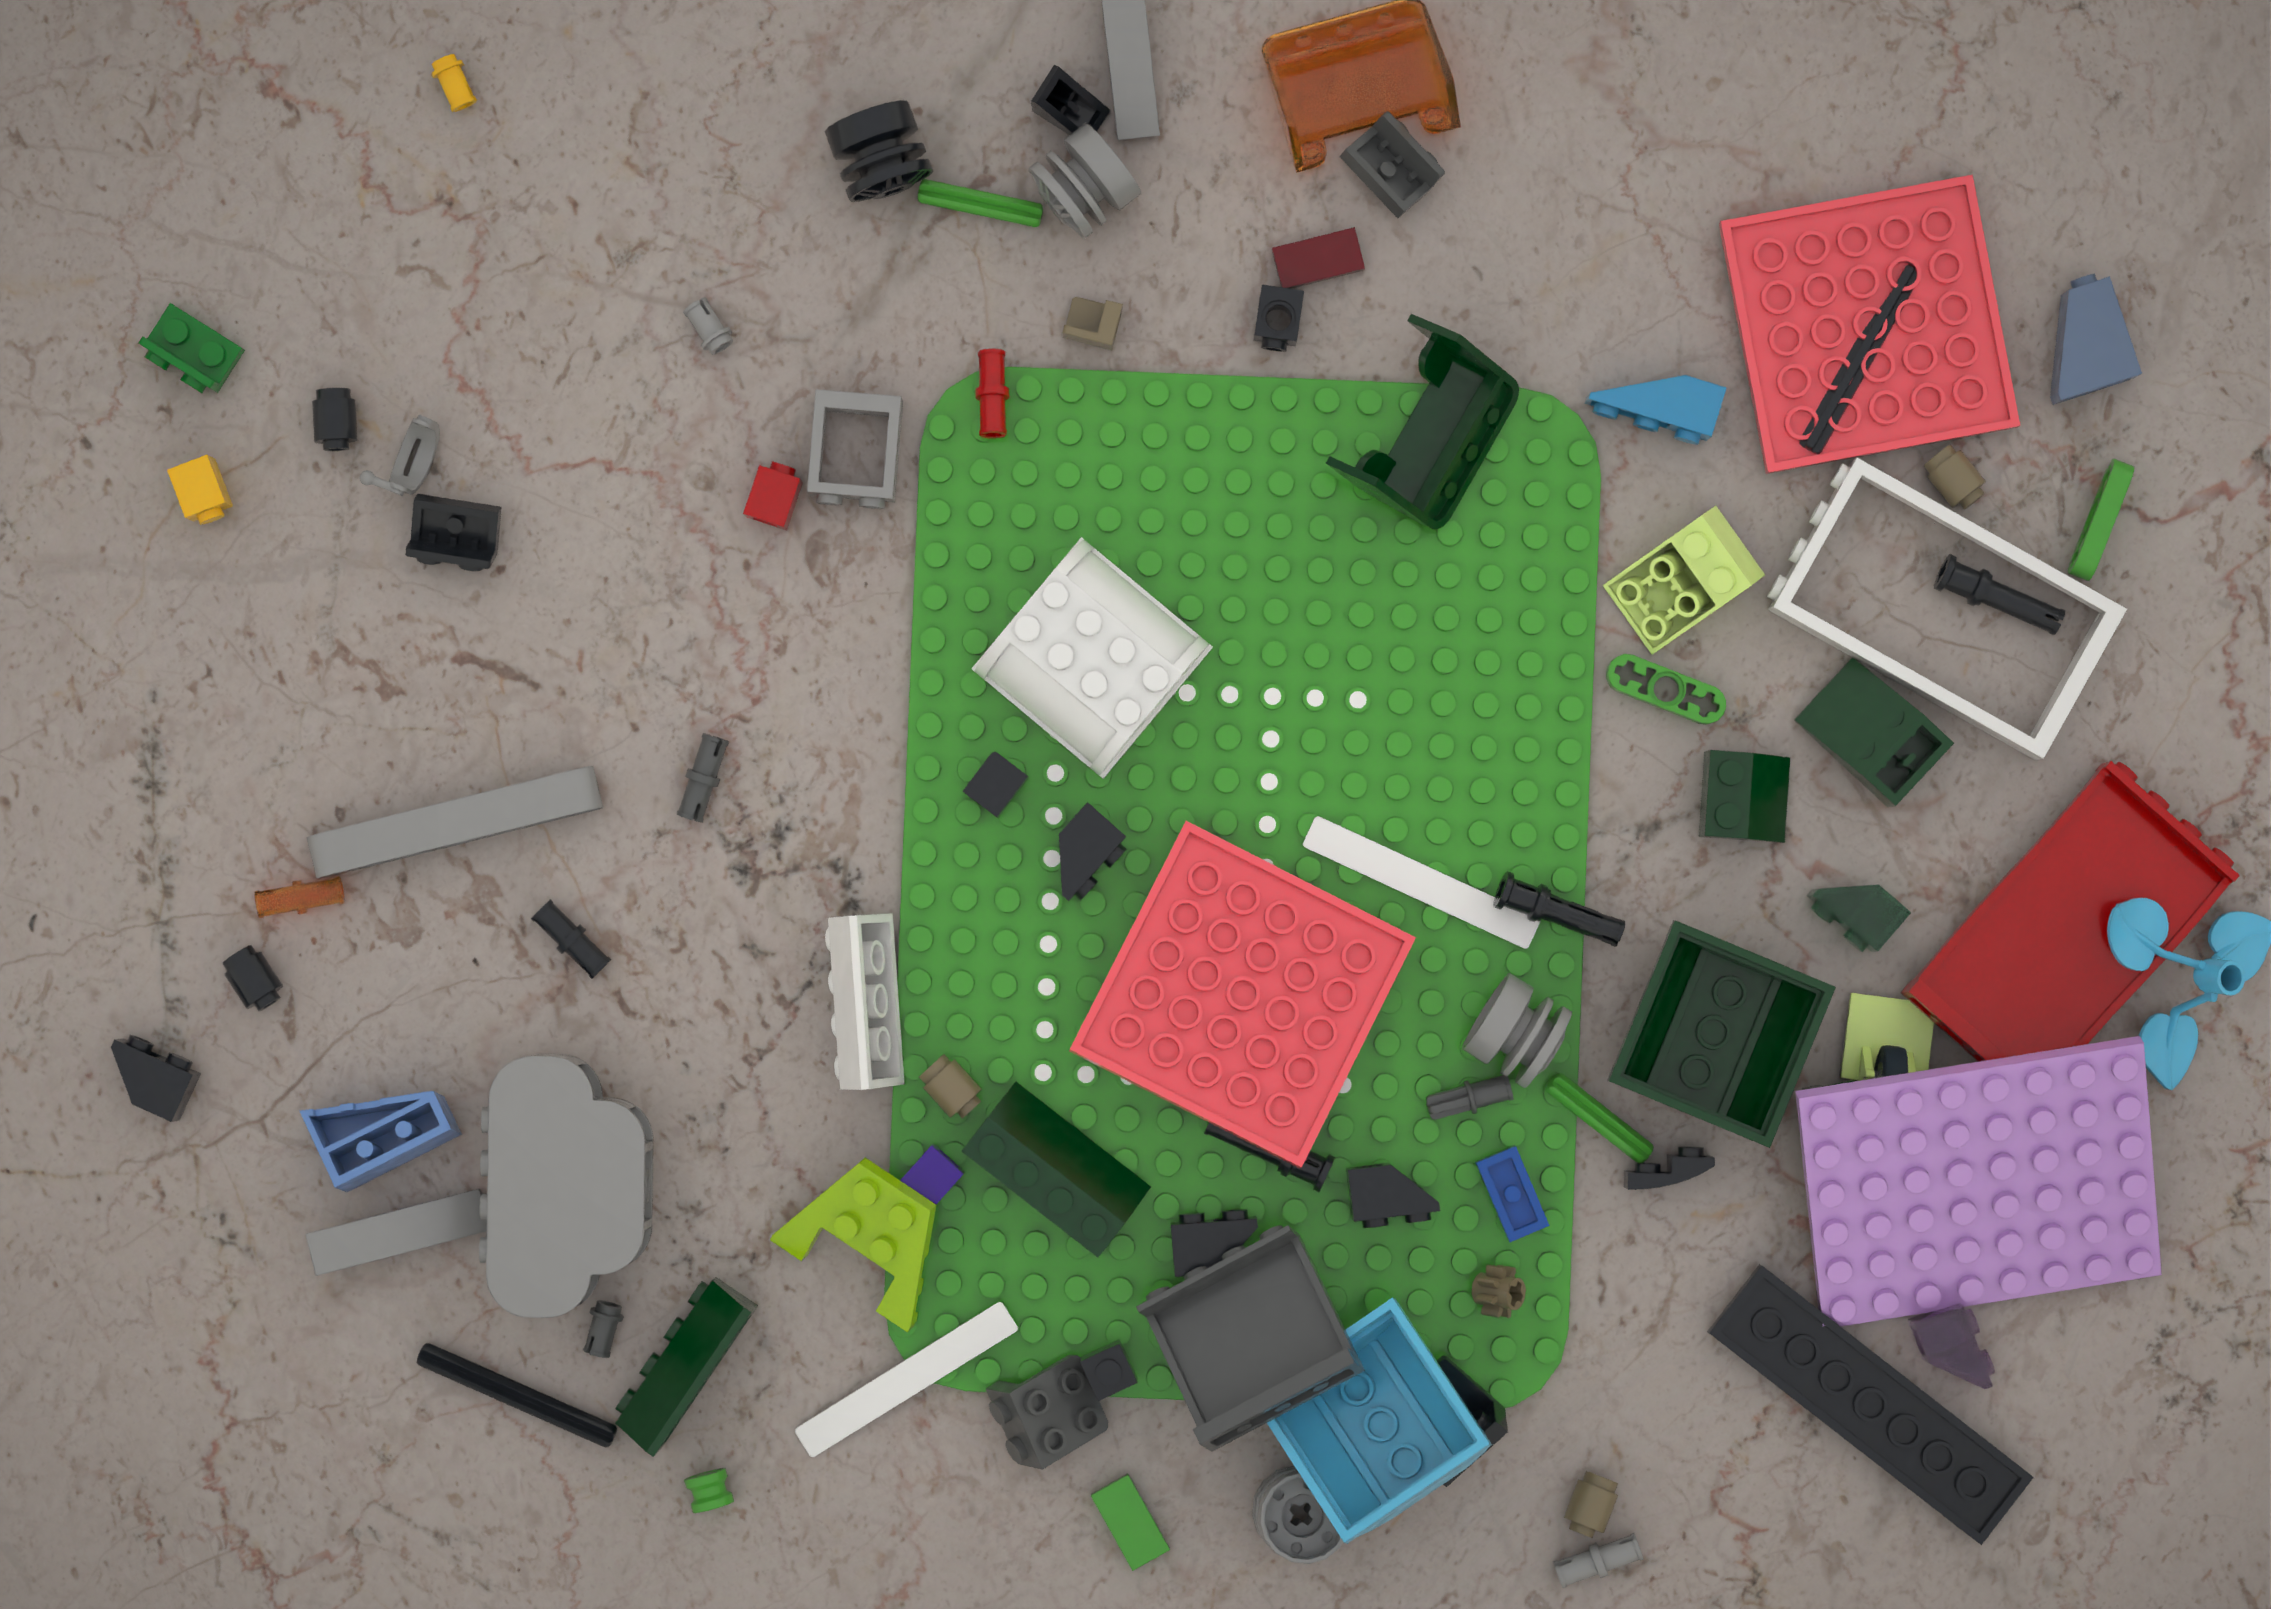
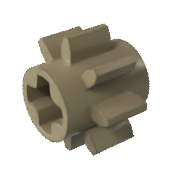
M1486 1265V1273L1481 1272L1475 1277L1472 1284V1298L1476 1304L1483 1305L1482 1315L1510 1318L1511 1310H1517L1522 1306L1526 1289L1523 1280L1514 1277L1516 1274L1515 1267Z

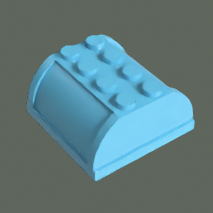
M1393 1297L1346 1329L1365 1371L1267 1422L1337 1533L1346 1544L1356 1537L1390 1521L1469 1467L1492 1445L1400 1304Z

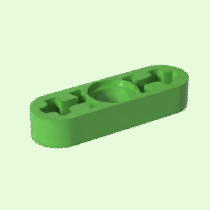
M2114 458L2111 460L2072 555L2068 574L2086 581H2090L2094 575L2132 480L2134 466Z
M1620 655L1614 658L1606 669V679L1613 690L1698 724L1706 725L1716 722L1723 716L1726 710V699L1718 688L1635 655ZM1627 662L1633 664L1632 672L1634 674L1645 677L1646 668L1654 671V674L1647 681L1646 695L1638 692L1642 683L1630 680L1625 686L1619 683L1620 676L1615 673V668L1624 667ZM1669 677L1676 682L1678 693L1672 701L1664 702L1656 697L1654 685L1659 678ZM1686 684L1694 687L1689 694L1693 697L1704 698L1707 693L1711 694V703L1717 706L1716 711L1707 712L1705 717L1699 715L1700 707L1693 703L1686 702L1685 710L1678 708V705L1685 697Z

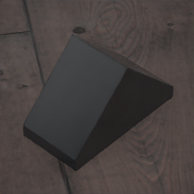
M1056 65L1052 67L1031 100L1032 112L1069 135L1085 122L1097 132L1110 112L1107 106Z

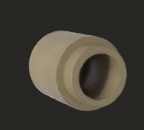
M1951 444L1924 465L1930 473L1927 478L1952 508L1960 504L1965 510L1985 494L1980 487L1986 483V480L1961 450L1956 452Z
M945 1054L919 1076L925 1083L923 1089L950 1118L955 1113H958L963 1119L981 1102L976 1094L982 1088L955 1059L951 1062Z
M1586 1471L1583 1480L1578 1479L1564 1518L1571 1520L1569 1529L1593 1538L1595 1531L1604 1533L1618 1495L1614 1494L1618 1483Z

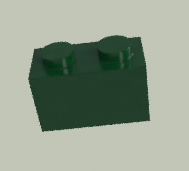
M1720 750L1705 751L1699 837L1785 843L1790 757Z

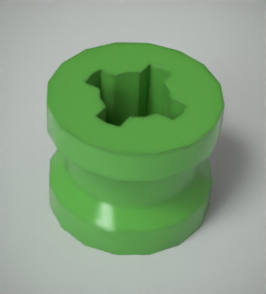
M726 1468L706 1471L684 1479L686 1488L692 1491L694 1500L691 1503L693 1513L713 1510L734 1502L732 1492L728 1491L725 1485V1480L728 1477Z

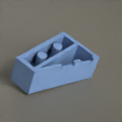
M435 1091L300 1111L334 1187L344 1192H349L462 1135L445 1097Z

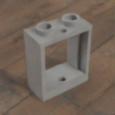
M815 390L807 492L810 496H817L816 503L842 505V498L859 500V507L884 509L885 502L895 503L903 399L901 396ZM826 412L889 417L883 487L821 482Z

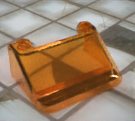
M1395 0L1271 35L1262 45L1265 67L1296 173L1318 167L1324 163L1327 155L1325 139L1372 127L1386 111L1390 112L1396 120L1418 114L1424 130L1432 134L1461 127L1454 78L1428 10L1420 0Z

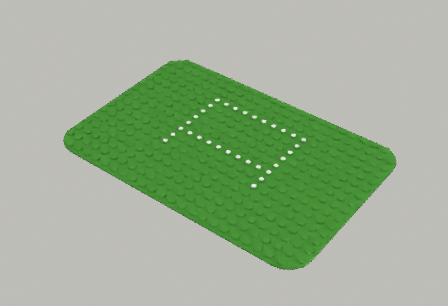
M1005 367V386L1009 388V399L1005 400L1007 430L1005 437L988 439L979 436L980 401L975 399V389L979 387V371L974 372L948 388L928 414L919 452L897 977L905 1084L893 1086L889 1173L901 1180L933 1143L959 1165L965 1173L936 1204L929 1252L925 1257L922 1278L924 1279L922 1292L918 1296L916 1306L918 1316L914 1327L907 1333L888 1319L887 1325L889 1336L904 1360L998 1302L1004 1304L1018 1326V1330L937 1380L934 1384L963 1391L987 1392L986 1388L999 1380L1020 1384L1067 1355H1077L1081 1358L1120 1339L1136 1373L1138 1383L1109 1397L1184 1400L1147 1318L1138 1312L1136 1306L1147 1301L1146 1296L1152 1291L1165 1286L1171 1288L1184 1281L1183 1277H1175L1171 1223L1179 1222V1214L1204 1212L1205 1220L1222 1219V1211L1247 1209L1248 1217H1257L1258 1228L1242 1245L1245 1248L1259 1241V1236L1264 1231L1281 1225L1285 1227L1289 1225L1299 1233L1345 1330L1393 1297L1400 1304L1436 1361L1442 1356H1447L1504 1408L1513 1407L1541 1390L1561 1363L1569 1330L1577 1115L1547 1093L1545 1086L1556 1072L1563 1073L1578 1085L1584 935L1541 919L1529 947L1524 949L1303 846L1314 818L1319 816L1493 897L1496 895L1502 877L1508 871L1514 873L1515 879L1536 887L1540 884L1546 885L1551 890V894L1585 906L1601 472L1596 442L1582 419L1576 412L1554 396L1519 387L1518 400L1452 517L1439 529H1431L1362 491L1326 464L1331 456L1356 467L1359 459L1371 450H1378L1388 455L1429 385L1426 383ZM1081 537L1213 646L1211 651L1104 779L972 670V667ZM992 752L1000 754L1029 777L999 818L963 792ZM1088 802L1126 836L1121 844L1127 850L1111 868L1104 863L1092 875L1098 882L1082 900L1074 895L1068 901L1062 895L1059 833ZM1185 821L1416 937L1310 1150L1325 1158L1328 1155L1335 1157L1320 1192L1313 1190L1312 1184L1289 1174L1287 1177L1280 1175L1281 1172L1277 1171L1278 1166L1242 1151L1209 1134H1204L1209 1122L1069 1051ZM1508 973L1534 988L1528 1004L1530 1009L1534 1010L1546 997L1554 1000L1546 1019L1550 1020L1561 1006L1572 1011V1016L1566 1027L1565 1038L1547 1068L1539 1073L1526 1088L1515 1083L1516 1076L1522 1066L1521 1063H1518L1515 1069L1508 1075L1514 1100L1477 1108V1113L1472 1114L1470 1110L1436 1120L1430 1117L1426 1105V1097L1428 1095L1464 1086V1081L1466 1080L1471 1084L1502 1075L1500 1071L1506 1056L1505 1053L1499 1051L1488 1064H1484L1462 1050V1046L1483 1007ZM943 1054L951 1062L955 1059L982 1088L976 1094L981 1102L963 1119L958 1113H955L950 1118L923 1089L925 1083L919 1078ZM1016 1081L1151 1186L1126 1223L1099 1257H1096L962 1152L963 1148ZM1515 1145L1550 1226L1509 1242L1475 1162ZM1390 1163L1439 1202L1440 1211L1430 1212L1431 1220L1406 1223L1405 1216L1388 1217L1389 1225L1363 1228L1362 1221L1354 1222L1352 1219L1346 1168ZM1486 1265L1515 1267L1516 1274L1514 1277L1522 1279L1525 1284L1526 1294L1524 1302L1519 1309L1511 1310L1510 1318L1482 1315L1483 1305L1476 1304L1472 1298L1473 1281L1479 1273H1486ZM886 1270L884 1295L894 1280V1276Z

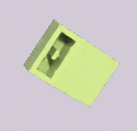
M1714 506L1609 580L1603 587L1653 655L1764 577L1765 574L1718 507Z

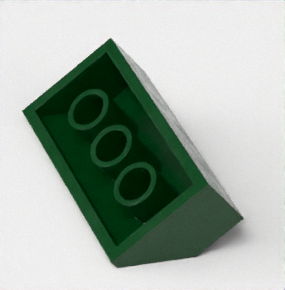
M1017 1081L962 1150L969 1158L1096 1257L1102 1254L1151 1188L1148 1183Z
M717 1277L709 1285L701 1281L688 1300V1303L694 1307L685 1321L677 1317L663 1337L670 1343L662 1355L659 1356L653 1352L639 1374L644 1376L645 1380L637 1392L629 1388L615 1408L621 1413L615 1424L652 1457L664 1446L758 1307L757 1304Z

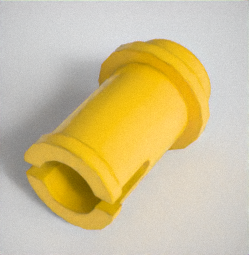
M455 54L444 56L431 64L434 69L431 75L433 78H438L452 112L460 111L477 102L461 69L464 63L462 60H457Z

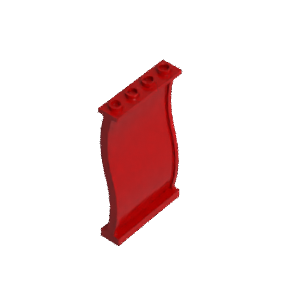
M2112 761L2100 764L2095 770L2097 772L2054 823L1977 905L1915 979L1911 980L1900 992L1977 1062L2088 1044L2111 1017L2166 960L2155 954L2148 969L2136 971L2125 968L2115 959L2108 943L2107 925L2110 913L2116 904L2133 898H2148L2163 907L2167 914L2169 931L2166 940L2159 947L2173 952L2226 888L2240 876L2231 868L2234 862L2228 855L2218 848L2214 847L2211 850L2199 839L2202 836L2201 832L2193 824L2185 819H2181L2179 822L2167 811L2170 806L2166 800L2152 790L2148 793L2135 782L2138 779L2136 774L2121 762L2114 764Z

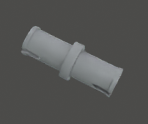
M1632 1533L1630 1536L1599 1547L1597 1543L1589 1545L1590 1550L1560 1561H1553L1562 1588H1565L1567 1585L1598 1574L1600 1578L1609 1576L1607 1571L1638 1560H1644L1636 1536Z

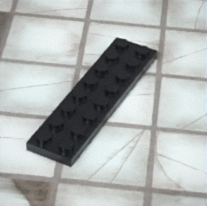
M1760 1264L1707 1331L1980 1545L1984 1543L2034 1478Z

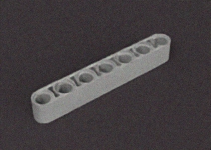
M588 766L314 834L306 838L316 879H321L603 808L594 767Z

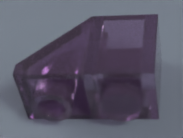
M1958 1303L1935 1312L1924 1313L1908 1319L1922 1360L1983 1389L1993 1387L1989 1375L1995 1373L1994 1366L1987 1350L1980 1351L1974 1335L1980 1333V1329L1971 1309L1965 1310L1964 1306Z

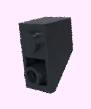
M1088 802L1059 833L1062 895L1068 901L1074 895L1082 900L1098 882L1092 876L1103 863L1111 868L1127 850L1121 844L1126 836Z
M130 1035L128 1040L124 1038L114 1039L111 1049L132 1105L170 1122L179 1121L201 1073L190 1069L193 1062L169 1052L167 1058L152 1051L154 1044L134 1035Z
M1390 1163L1346 1168L1352 1219L1354 1222L1362 1221L1363 1228L1389 1225L1388 1217L1405 1216L1406 1223L1431 1220L1430 1212L1440 1211L1439 1202Z
M1247 1209L1222 1211V1219L1205 1220L1204 1212L1179 1214V1222L1171 1223L1175 1277H1183L1195 1268L1201 1266L1209 1268L1222 1261L1221 1257L1225 1252L1242 1246L1258 1228L1257 1217H1248Z

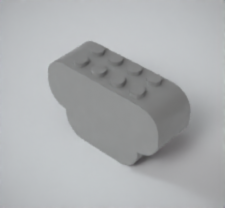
M536 1054L516 1059L505 1065L492 1082L489 1092V1106L482 1107L481 1131L482 1133H488V1150H482L480 1171L481 1176H488L487 1194H481L480 1219L487 1220V1235L480 1238L479 1261L480 1263H486V1279L489 1291L494 1300L504 1310L520 1317L552 1318L568 1313L588 1299L595 1290L600 1275L610 1274L624 1268L636 1260L646 1249L652 1234L653 1131L648 1118L636 1105L620 1098L603 1097L602 1086L597 1074L586 1062L577 1057L567 1054Z

